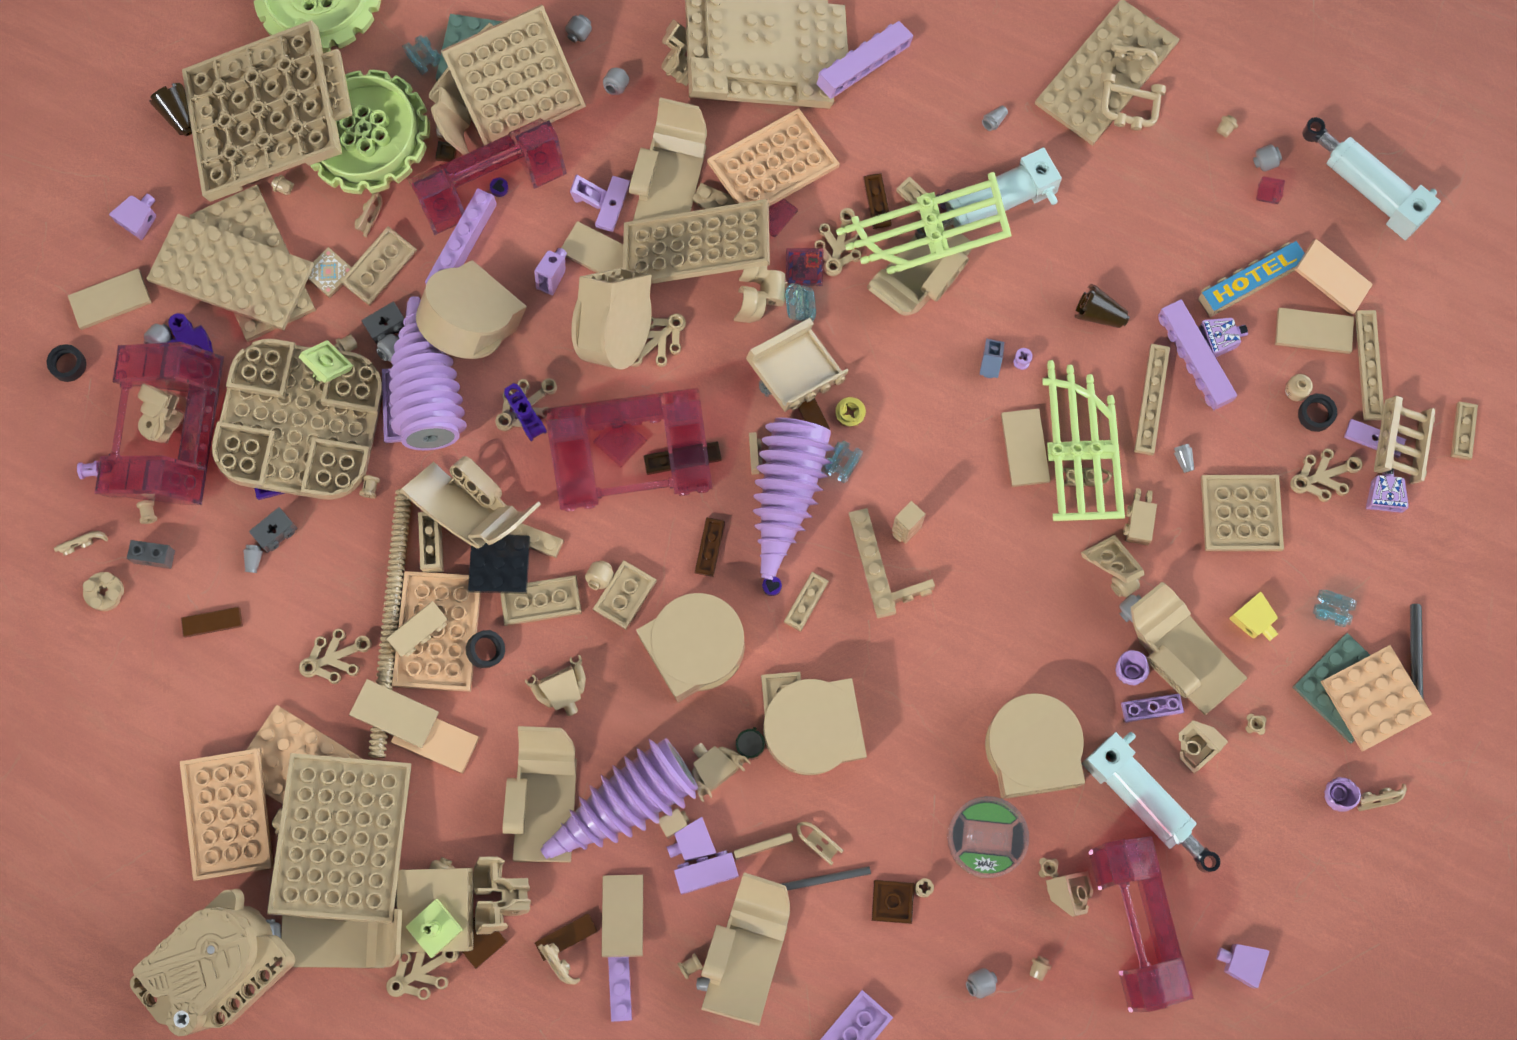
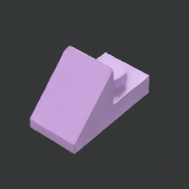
M575 175L570 189V193L576 203L584 201L597 209L602 207L607 193L604 189L579 175Z

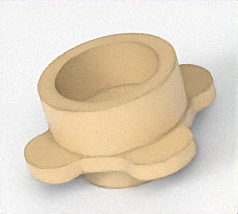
M1249 714L1247 716L1248 725L1245 728L1248 733L1256 732L1259 735L1264 734L1266 718L1262 715L1254 716Z
M1041 858L1039 860L1041 865L1039 876L1042 878L1050 876L1053 879L1057 878L1059 875L1057 872L1059 861L1057 859L1047 860L1046 858Z

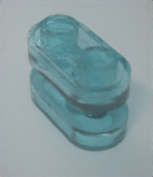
M420 34L414 38L415 45L412 46L408 42L402 48L420 74L423 75L428 72L426 65L431 64L433 67L439 65L441 56L436 49L432 50L429 39ZM418 51H422L425 55L424 59H421L417 53Z
M795 283L788 285L785 291L788 317L801 322L808 318L813 321L816 317L813 289Z
M845 440L841 443L838 442L834 447L836 450H833L835 452L833 457H828L832 464L823 466L826 468L825 473L831 476L834 472L839 473L838 480L846 483L864 452L859 448L852 452L849 450L851 444ZM844 456H846L849 458V460L843 468L839 464L843 460Z
M1319 590L1317 599L1322 601V604H1315L1313 614L1316 615V618L1327 621V619L1334 621V624L1340 627L1351 625L1353 616L1348 611L1355 610L1357 601L1332 591ZM1329 605H1333V606L1339 607V608H1341V609L1338 610V609L1329 607Z

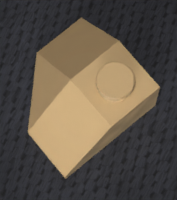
M1192 721L1179 733V741H1181L1180 759L1195 774L1218 754L1228 741L1214 727Z
M1088 871L1046 880L1047 890L1052 902L1072 917L1087 914L1089 908L1087 901L1093 894Z

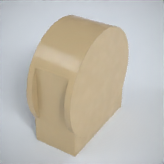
M471 260L458 268L440 270L430 277L416 312V323L424 338L437 349L455 357L467 359L482 358L495 352L503 339L516 332L527 306Z
M618 268L580 276L578 299L573 312L571 329L573 346L580 359L615 369L628 368L637 360L645 346L651 324V274Z
M693 593L678 597L666 605L656 619L636 630L641 642L678 703L697 691L710 690L727 682L738 670L744 656V631L738 615L725 601L709 594Z
M852 678L833 682L817 679L799 680L781 689L769 704L763 723L765 743L772 757L787 770L802 775H818L830 771L840 763L862 760L867 757Z
M1026 694L1012 699L999 710L988 727L985 750L988 762L998 778L1001 799L1078 788L1085 784L1081 764L1084 746L1083 732L1077 717L1067 705L1048 695Z

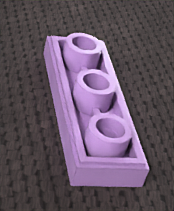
M612 176L595 223L597 228L611 232L614 231L630 186V180Z
M1351 419L1344 438L1377 450L1380 429ZM1397 436L1396 441L1404 445L1406 439ZM1394 451V457L1399 458L1401 452Z
M1179 693L1121 703L1125 723L1184 713ZM1150 705L1155 706V711L1150 709Z

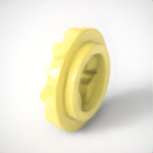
M847 397L837 404L835 413L837 420L842 425L851 427L858 426L864 420L866 409L859 399ZM847 406L850 410H856L854 418L851 415H845L847 413Z

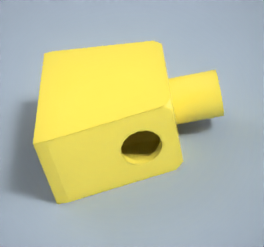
M1262 592L1258 593L1229 618L1252 638H1256L1262 633L1271 641L1278 635L1277 631L1271 626L1278 617Z

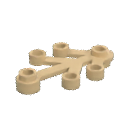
M844 208L841 211V227L852 223L851 218L855 216L852 209ZM849 216L850 219L845 220L844 217ZM826 223L820 225L819 233L827 239L833 249L832 257L825 248V242L822 240L815 242L814 249L816 252H822V257L825 261V273L829 276H837L841 273L842 266L852 261L858 262L860 260L861 252L857 249L852 250L849 255L839 259L840 254L846 251L845 245L857 241L859 235L857 233L855 237L844 242L845 233L838 235L836 241L830 231V226ZM822 228H827L828 231H827V232H823L821 229H822ZM821 244L823 245V248L819 249L817 248V245ZM856 253L859 257L854 258L852 255ZM833 265L836 269L831 270L829 267Z
M672 314L668 319L651 317V321L654 323L650 325V329H653L655 326H665L662 331H649L647 339L651 340L644 346L638 357L639 360L631 366L637 367L641 365L642 358L657 345L658 356L656 357V364L659 367L666 366V337L672 333L670 352L673 355H678L681 352L679 344L680 331L685 328V318L680 314ZM675 321L680 322L678 326L673 325ZM674 346L679 348L677 351L672 350ZM660 358L665 359L663 363L658 362Z
M551 378L543 380L542 388L528 398L531 406L545 395H552L556 392L557 384L555 380ZM521 379L518 381L517 385L520 386L522 383L527 384L525 388H521L526 396V391L529 389V383L527 380ZM552 385L553 389L547 390V386ZM503 393V410L495 420L497 428L501 431H508L513 426L522 427L518 419H516L517 417L514 412H510L511 407ZM532 407L537 416H542L544 419L552 417V410L549 407ZM546 410L550 411L547 416L543 415ZM508 420V424L503 425L502 421Z
M1327 448L1321 453L1322 459L1315 475L1308 477L1311 467L1316 463V457L1314 455H1307L1303 460L1304 466L1301 473L1291 479L1290 486L1296 493L1307 491L1318 496L1320 501L1327 502L1332 496L1331 492L1327 489L1321 490L1312 484L1316 482L1336 490L1338 495L1344 496L1349 492V486L1345 483H1338L1330 478L1345 472H1358L1362 468V461L1358 457H1351L1344 465L1326 470L1329 461L1334 456V452ZM1325 452L1330 454L1329 458L1325 456ZM1307 458L1312 459L1313 463H1308ZM1350 463L1355 465V469L1350 467ZM1297 482H1301L1303 486L1299 487ZM1340 487H1344L1345 492H1341ZM1322 493H1326L1328 498H1323Z
M336 629L333 631V638L325 656L318 659L321 649L327 646V640L319 636L314 641L315 645L310 657L301 661L299 671L305 677L318 675L328 679L332 684H338L341 681L339 673H330L320 667L328 664L346 671L350 676L358 675V666L347 664L339 659L358 651H369L372 646L371 640L366 636H359L355 640V644L336 652L340 641H343L346 636L342 629ZM338 632H342L340 638H336ZM319 640H324L322 646H318ZM362 642H367L365 648H361ZM308 665L313 666L311 671L306 670ZM351 667L356 668L354 673H350ZM333 675L338 676L336 681L331 680Z
M452 951V958L446 956L447 952H442V955L424 966L422 964L426 952H417L412 971L405 977L406 966L411 961V954L401 952L398 959L399 965L396 976L390 978L387 982V992L394 997L407 993L418 996L421 1000L428 999L431 995L428 988L422 987L419 989L408 984L416 980L435 985L438 989H445L448 986L447 978L426 974L445 962L453 963L457 961L459 951ZM403 954L408 955L406 962H403L401 959ZM440 979L445 980L443 987H440L438 984ZM396 982L400 985V988L398 990H394L393 985ZM422 990L427 991V996L425 998L421 996Z

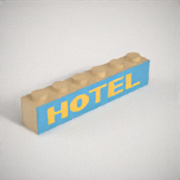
M1295 241L1291 244L1287 242L1279 248V251L1275 253L1271 251L1264 256V259L1260 261L1257 259L1251 262L1248 268L1244 270L1240 268L1232 274L1233 276L1220 279L1217 285L1205 287L1201 291L1198 300L1209 317L1216 315L1295 271L1294 269L1305 254L1298 242Z

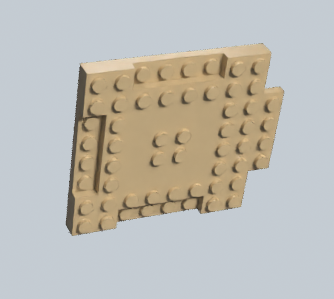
M685 0L690 98L831 108L834 98L830 99L817 85V81L819 78L818 74L822 69L829 68L837 59L841 60L848 53L845 5L828 4V0Z
M312 20L182 69L202 196L210 202L243 190V185L303 163L310 166L342 154L336 121L353 114L341 52L335 49L323 54L319 28Z

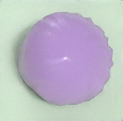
M1135 650L1124 652L1115 665L1116 675L1119 677V680L1128 685H1138L1144 682L1150 673L1145 655Z
M1337 777L1327 783L1324 791V798L1328 806L1339 812L1353 809L1361 799L1359 787L1347 778Z

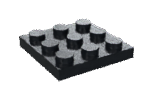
M506 535L491 545L485 543L481 548H475L471 545L468 592L527 594L530 536Z

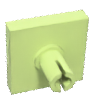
M328 340L301 352L299 356L314 372L313 377L324 383L351 371L353 367Z
M435 899L406 926L407 930L430 958L435 957L463 931L461 926L438 899Z

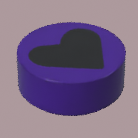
M495 178L491 181L490 191L494 196L503 197L507 194L509 188L505 179Z
M773 577V580L764 579L762 588L765 594L776 596L782 589V583L777 577Z

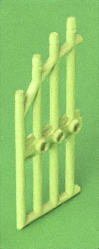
M994 172L988 174L989 180L937 197L935 192L926 193L916 197L918 203L860 221L858 216H854L851 218L853 224L836 230L837 235L857 231L861 238L846 244V250L867 246L874 252L869 256L860 258L861 264L879 259L897 264L886 269L888 274L903 271L1012 236ZM991 187L992 198L940 214L938 204ZM996 205L997 215L946 231L944 230L942 223L944 220ZM920 210L922 220L869 237L863 229ZM996 222L1001 223L1002 232L949 248L947 242L949 237ZM922 227L925 229L926 237L886 250H882L875 244V242ZM927 244L931 254L909 261L895 256V254Z
M1049 360L1047 363L1048 378H1042V384L1049 386L1053 442H1047L1048 461L1055 462L1058 513L1052 515L1053 521L1125 519L1114 396L1109 395L1107 397V407L1095 395L1092 374H1088L1086 377L1087 389L1076 384L1073 365H1067V381L1056 379L1054 361ZM1056 387L1068 389L1072 441L1061 442ZM1076 392L1088 398L1091 441H1080ZM1096 407L1109 419L1110 440H1099ZM1093 459L1097 512H1085L1081 460ZM1101 459H1112L1117 511L1105 512ZM1074 460L1078 513H1066L1062 461Z

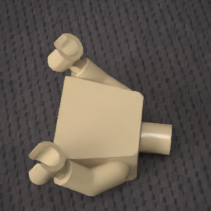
M578 655V662H573L572 657H570L571 666L539 681L534 675H532L534 678L533 683H529L525 679V683L531 688L539 702L549 708L554 707L555 710L564 707L567 716L578 712L574 702L581 699L580 694L584 692L586 681L580 655Z
M702 743L698 744L693 749V752L699 759L693 763L692 776L697 783V792L701 801L704 802L703 796L706 794L711 798V792L737 772L739 768L745 771L742 765L746 762L751 764V762L734 750L714 746L708 751Z

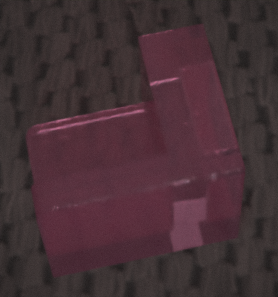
M1263 176L1258 184L1256 200L1278 204L1283 197L1285 180Z

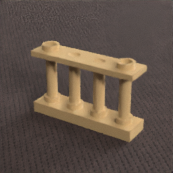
M1394 396L1386 399L1384 403L1374 472L1383 473L1393 468L1411 474L1410 484L1419 483L1425 480L1427 474L1426 467L1432 428L1435 422V409L1431 408L1418 413L1402 407L1403 398ZM1400 415L1418 420V431L1401 426L1399 424ZM1397 432L1416 438L1415 449L1397 443ZM1394 451L1413 456L1412 467L1394 461Z

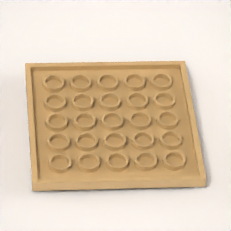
M542 4L441 50L487 152L586 107Z

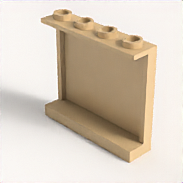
M810 318L754 347L749 351L746 358L784 412L790 409H797L802 402L811 401L816 397V394L827 392L834 384L840 385L845 381V376L849 371L848 369L842 371L813 333L811 328L814 323Z
M473 868L399 870L395 907L402 909L400 952H425L407 930L406 926L435 899L441 902L463 929L440 952L473 950Z

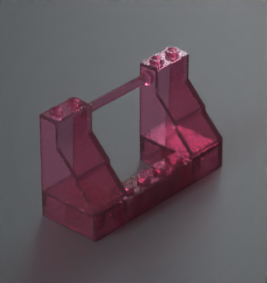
M539 118L509 132L508 135L448 163L439 164L407 179L434 235L456 226L464 213L455 188L519 159L534 189L567 174L558 136L550 120L544 122L542 118Z
M183 342L118 345L112 382L120 384L121 395L112 454L100 456L94 494L106 497L153 500L180 505H202L224 356ZM145 383L159 389L188 392L178 459L163 455H119L129 389H132L133 386H142Z
M698 388L548 408L546 424L560 510L570 512L579 507L591 509L599 504V499L602 496L666 488L669 486L670 489L674 488V494H679V496L689 495L690 492L695 491L706 493L709 489H712ZM661 419H664L672 477H669V480L603 489L597 487L590 429L600 431L609 426H612V428H621L624 424L637 426L641 425L642 422L658 423L661 422Z
M1152 836L1112 841L1089 850L1098 890L1119 886V889L1121 888L1140 963L1138 964L1139 967L1119 971L1129 1012H1151L1194 999L1161 877L1162 873ZM1138 882L1158 961L1153 964L1147 962L1128 888L1131 883Z

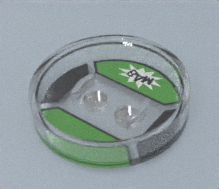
M992 796L979 797L965 803L953 816L948 828V846L956 863L969 874L980 878H997L1011 872L1022 862L1029 846V830L1021 812L1008 801Z

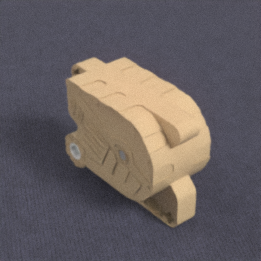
M230 889L221 892L203 910L195 912L187 920L183 921L174 929L175 931L169 937L164 939L155 947L156 949L150 955L145 957L133 969L135 975L130 980L132 991L155 1020L160 1024L167 1025L174 1035L185 1036L206 1029L221 1028L232 1024L290 970L295 963L293 953L281 938L273 935L270 924L267 923L260 912L250 906H244L245 898L240 889ZM266 970L270 974L269 980L265 977ZM251 984L255 988L254 994L250 991ZM236 999L240 1002L239 1008L235 1004ZM223 1014L225 1016L224 1022L222 1021Z

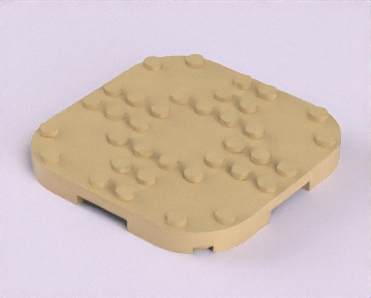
M262 339L252 342V345L244 350H240L230 367L226 383L227 392L212 443L213 457L220 471L230 481L241 486L318 499H337L353 492L361 484L363 476L367 472L383 398L382 381L379 372L372 362L357 353L338 350L353 367L351 371L324 383L323 381L316 380V377H313L314 372L299 358L301 352L310 347L298 346L294 342Z

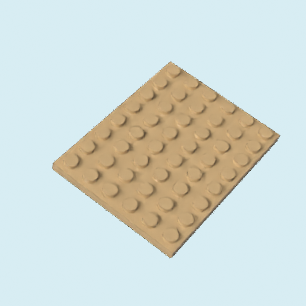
M290 753L268 914L393 923L411 763Z

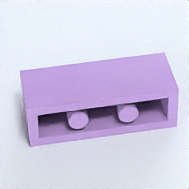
M727 850L716 853V857L708 859V856L696 860V864L689 865V862L677 865L678 869L674 870L681 895L739 877L732 852L728 853Z

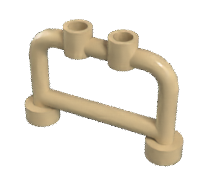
M1101 74L1100 82L1104 84L1101 111L1106 118L1114 120L1115 126L1124 127L1125 123L1131 124L1132 130H1142V127H1151L1157 122L1161 96H1164L1166 93L1165 85L1154 84L1151 86V92L1115 84V74ZM1110 91L1153 100L1151 118L1145 120L1138 116L1131 117L1126 116L1124 113L1111 112L1108 108Z

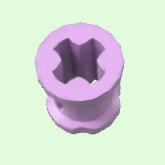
M1027 348L1019 349L1013 361L1014 366L1020 370L1027 369L1032 360V352Z
M98 460L87 464L79 462L77 464L79 478L101 477L102 468Z

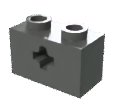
M393 301L361 321L377 344L388 334L399 333L404 327L403 321L405 318Z
M278 507L249 532L268 553L277 549L280 542L285 538L288 539L293 536L297 527L285 512Z
M131 540L126 559L134 564L171 569L175 550L169 545Z

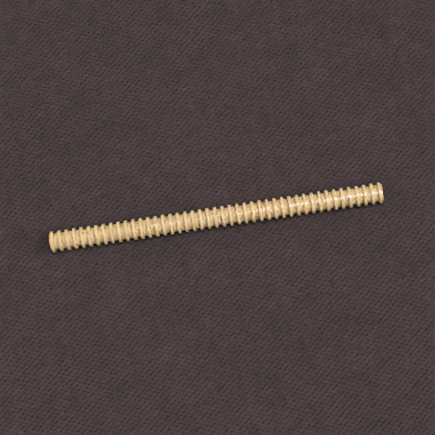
M401 489L395 491L397 496H395L396 502H394L396 507L394 508L395 513L393 517L395 519L392 520V523H394L392 525L393 531H391L393 535L391 537L392 542L390 543L392 548L389 549L391 554H389L390 560H388V564L390 566L387 568L389 570L387 572L389 577L386 578L388 583L386 584L387 589L385 593L387 595L384 596V599H386L384 605L386 606L383 608L385 613H383L384 619H382V623L384 625L381 626L383 629L381 631L382 637H380L382 643L379 644L381 647L379 649L380 655H378L380 661L377 663L379 665L377 667L379 673H376L378 677L376 683L390 690L393 689L391 684L392 672L394 670L393 660H395L394 654L396 650L386 638L398 629L397 624H399L398 618L400 617L398 613L400 612L399 607L401 606L400 601L402 599L400 595H402L401 589L403 588L401 583L404 581L402 577H404L403 571H405V568L403 566L406 559L404 554L407 552L405 548H407L406 542H408L406 536H408L407 530H409V527L407 525L410 523L408 519H410L409 513H411V509H409L411 507V500L400 491ZM373 726L371 728L372 734H370L372 740H369L371 746H369L370 752L368 756L384 758L386 757L384 751H386L385 745H387V741H385L388 738L387 732Z

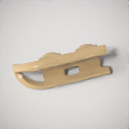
M1121 45L1111 46V51H1114L1115 54L1114 57L1125 58L1126 55H1132L1134 60H1144V56L1148 55L1153 59L1155 65L1158 63L1157 54L1150 49Z
M378 192L372 193L370 200L363 205V214L355 220V229L361 230L364 233V237L368 236L383 206L382 196ZM376 197L378 199V207L373 204ZM369 215L372 217L370 223L367 222Z
M1063 468V472L1066 475L1064 486H1076L1074 468ZM1082 468V472H1084L1082 473L1083 479H1085L1083 486H1095L1094 468ZM1101 469L1102 473L1108 474V477L1102 481L1105 484L1111 479L1112 473Z
M92 531L57 545V547H54L55 552L60 551L65 556L74 552V547L81 545L82 548L92 545L93 537L101 538L105 541H108V538L101 531Z
M1402 784L1401 789L1398 791L1384 788L1379 791L1380 795L1365 792L1361 794V806L1357 808L1359 811L1395 804L1405 796L1407 791L1406 785Z
M800 822L797 824L799 837L830 865L834 863L831 859L837 851L841 853L844 851L812 823ZM802 825L814 829L807 838L801 833L800 827ZM824 838L829 843L826 845L821 839ZM817 844L823 848L822 852L815 847Z
M554 943L546 944L545 946L540 944L538 946L562 982L574 985L580 981V978L572 979L569 977L568 970H570V966L564 959L560 961L558 958L559 949Z

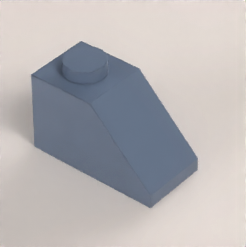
M986 338L980 375L986 378H998L1005 342Z

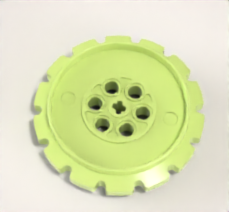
M254 0L257 16L261 22H264L263 26L270 36L312 20L319 28L323 53L331 51L332 46H338L339 49L356 40L355 34H364L374 21L372 13L378 12L381 0Z
M369 70L366 75H363L361 71H354L345 74L353 115L336 121L342 154L310 166L314 171L319 170L318 176L333 188L340 185L344 192L352 194H362L364 189H368L370 193L381 192L390 188L389 184L391 181H396L397 183L403 181L413 172L411 165L413 163H420L427 149L423 140L430 137V121L424 115L427 109L417 92L412 93L413 88L399 76H394L390 79L391 77L388 72L381 70Z

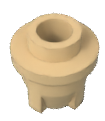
M1230 115L1221 118L1222 121L1216 130L1226 138L1238 127L1237 120Z
M279 175L273 179L271 186L274 192L290 195L294 183L285 179L283 175Z
M351 334L342 339H336L337 344H335V348L337 350L350 352L357 348V342Z
M1038 956V958L1032 959L1033 964L1030 976L1043 981L1048 969L1050 970L1052 966L1049 964L1048 959Z

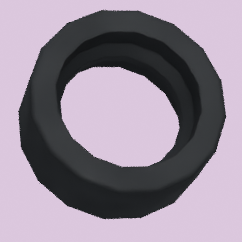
M58 345L51 350L46 360L50 373L64 382L75 381L82 376L86 369V358L73 345ZM72 353L77 358L75 367L66 373L59 372L56 368L59 358L64 354Z
M1324 394L1310 395L1301 403L1298 409L1300 423L1310 431L1320 432L1326 430L1337 417L1335 402ZM1311 403H1320L1327 409L1329 416L1325 422L1317 423L1308 417L1307 408Z
M483 630L472 635L466 645L468 660L479 668H490L498 664L505 654V643L502 637L491 630ZM481 638L490 639L496 647V654L489 661L481 660L475 652V644Z

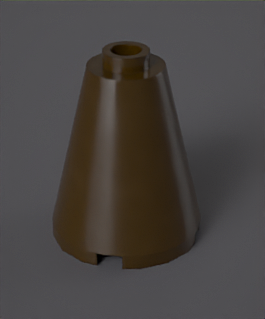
M173 83V87L169 89L166 86L160 88L151 95L150 98L152 100H149V102L179 135H191V122L183 85L181 83Z
M1090 284L1087 287L1090 289L1089 292H1084L1076 307V311L1079 313L1075 315V318L1116 328H1121L1122 325L1126 326L1130 318L1128 311L1096 285Z

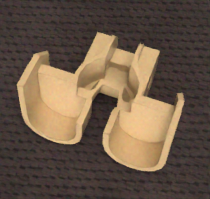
M673 19L662 39V43L672 50L664 59L661 68L666 72L667 76L672 75L676 78L677 83L681 82L687 86L686 28Z
M767 266L743 270L739 281L760 284V291L748 286H741L738 292L743 293V302L740 311L734 317V321L755 322L762 318L766 305L781 307L784 305L785 298H787V294H785V286H787L785 273L777 270H767Z
M143 383L138 393V398L143 401L140 411L144 414L139 419L138 429L148 440L168 443L173 431L180 424L189 428L199 424L206 407L168 390L163 391Z
M479 857L474 866L473 888L475 895L490 894L492 891L501 892L502 895L501 901H478L475 909L476 934H491L494 931H503L508 927L504 923V916L523 915L530 910L531 900L527 896V891L530 890L528 878H502V867L505 860L499 857Z

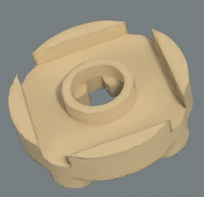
M109 572L94 574L83 584L85 602L92 608L100 611L114 609L118 606L119 600L124 594L121 580ZM101 588H108L105 596L99 594Z

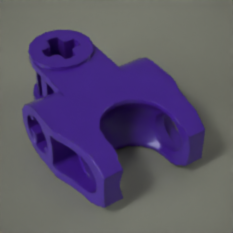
M173 314L168 323L175 338L167 343L172 354L179 360L183 368L187 372L192 370L189 359L190 355L197 350L204 351L210 361L215 359L212 342L203 326L199 325L193 328L191 322L183 314Z
M513 383L506 387L504 394L529 440L533 441L537 436L547 433L545 426L534 412L520 386ZM512 389H517V390H518V391H516L515 393H513L512 395L509 396V392H510Z

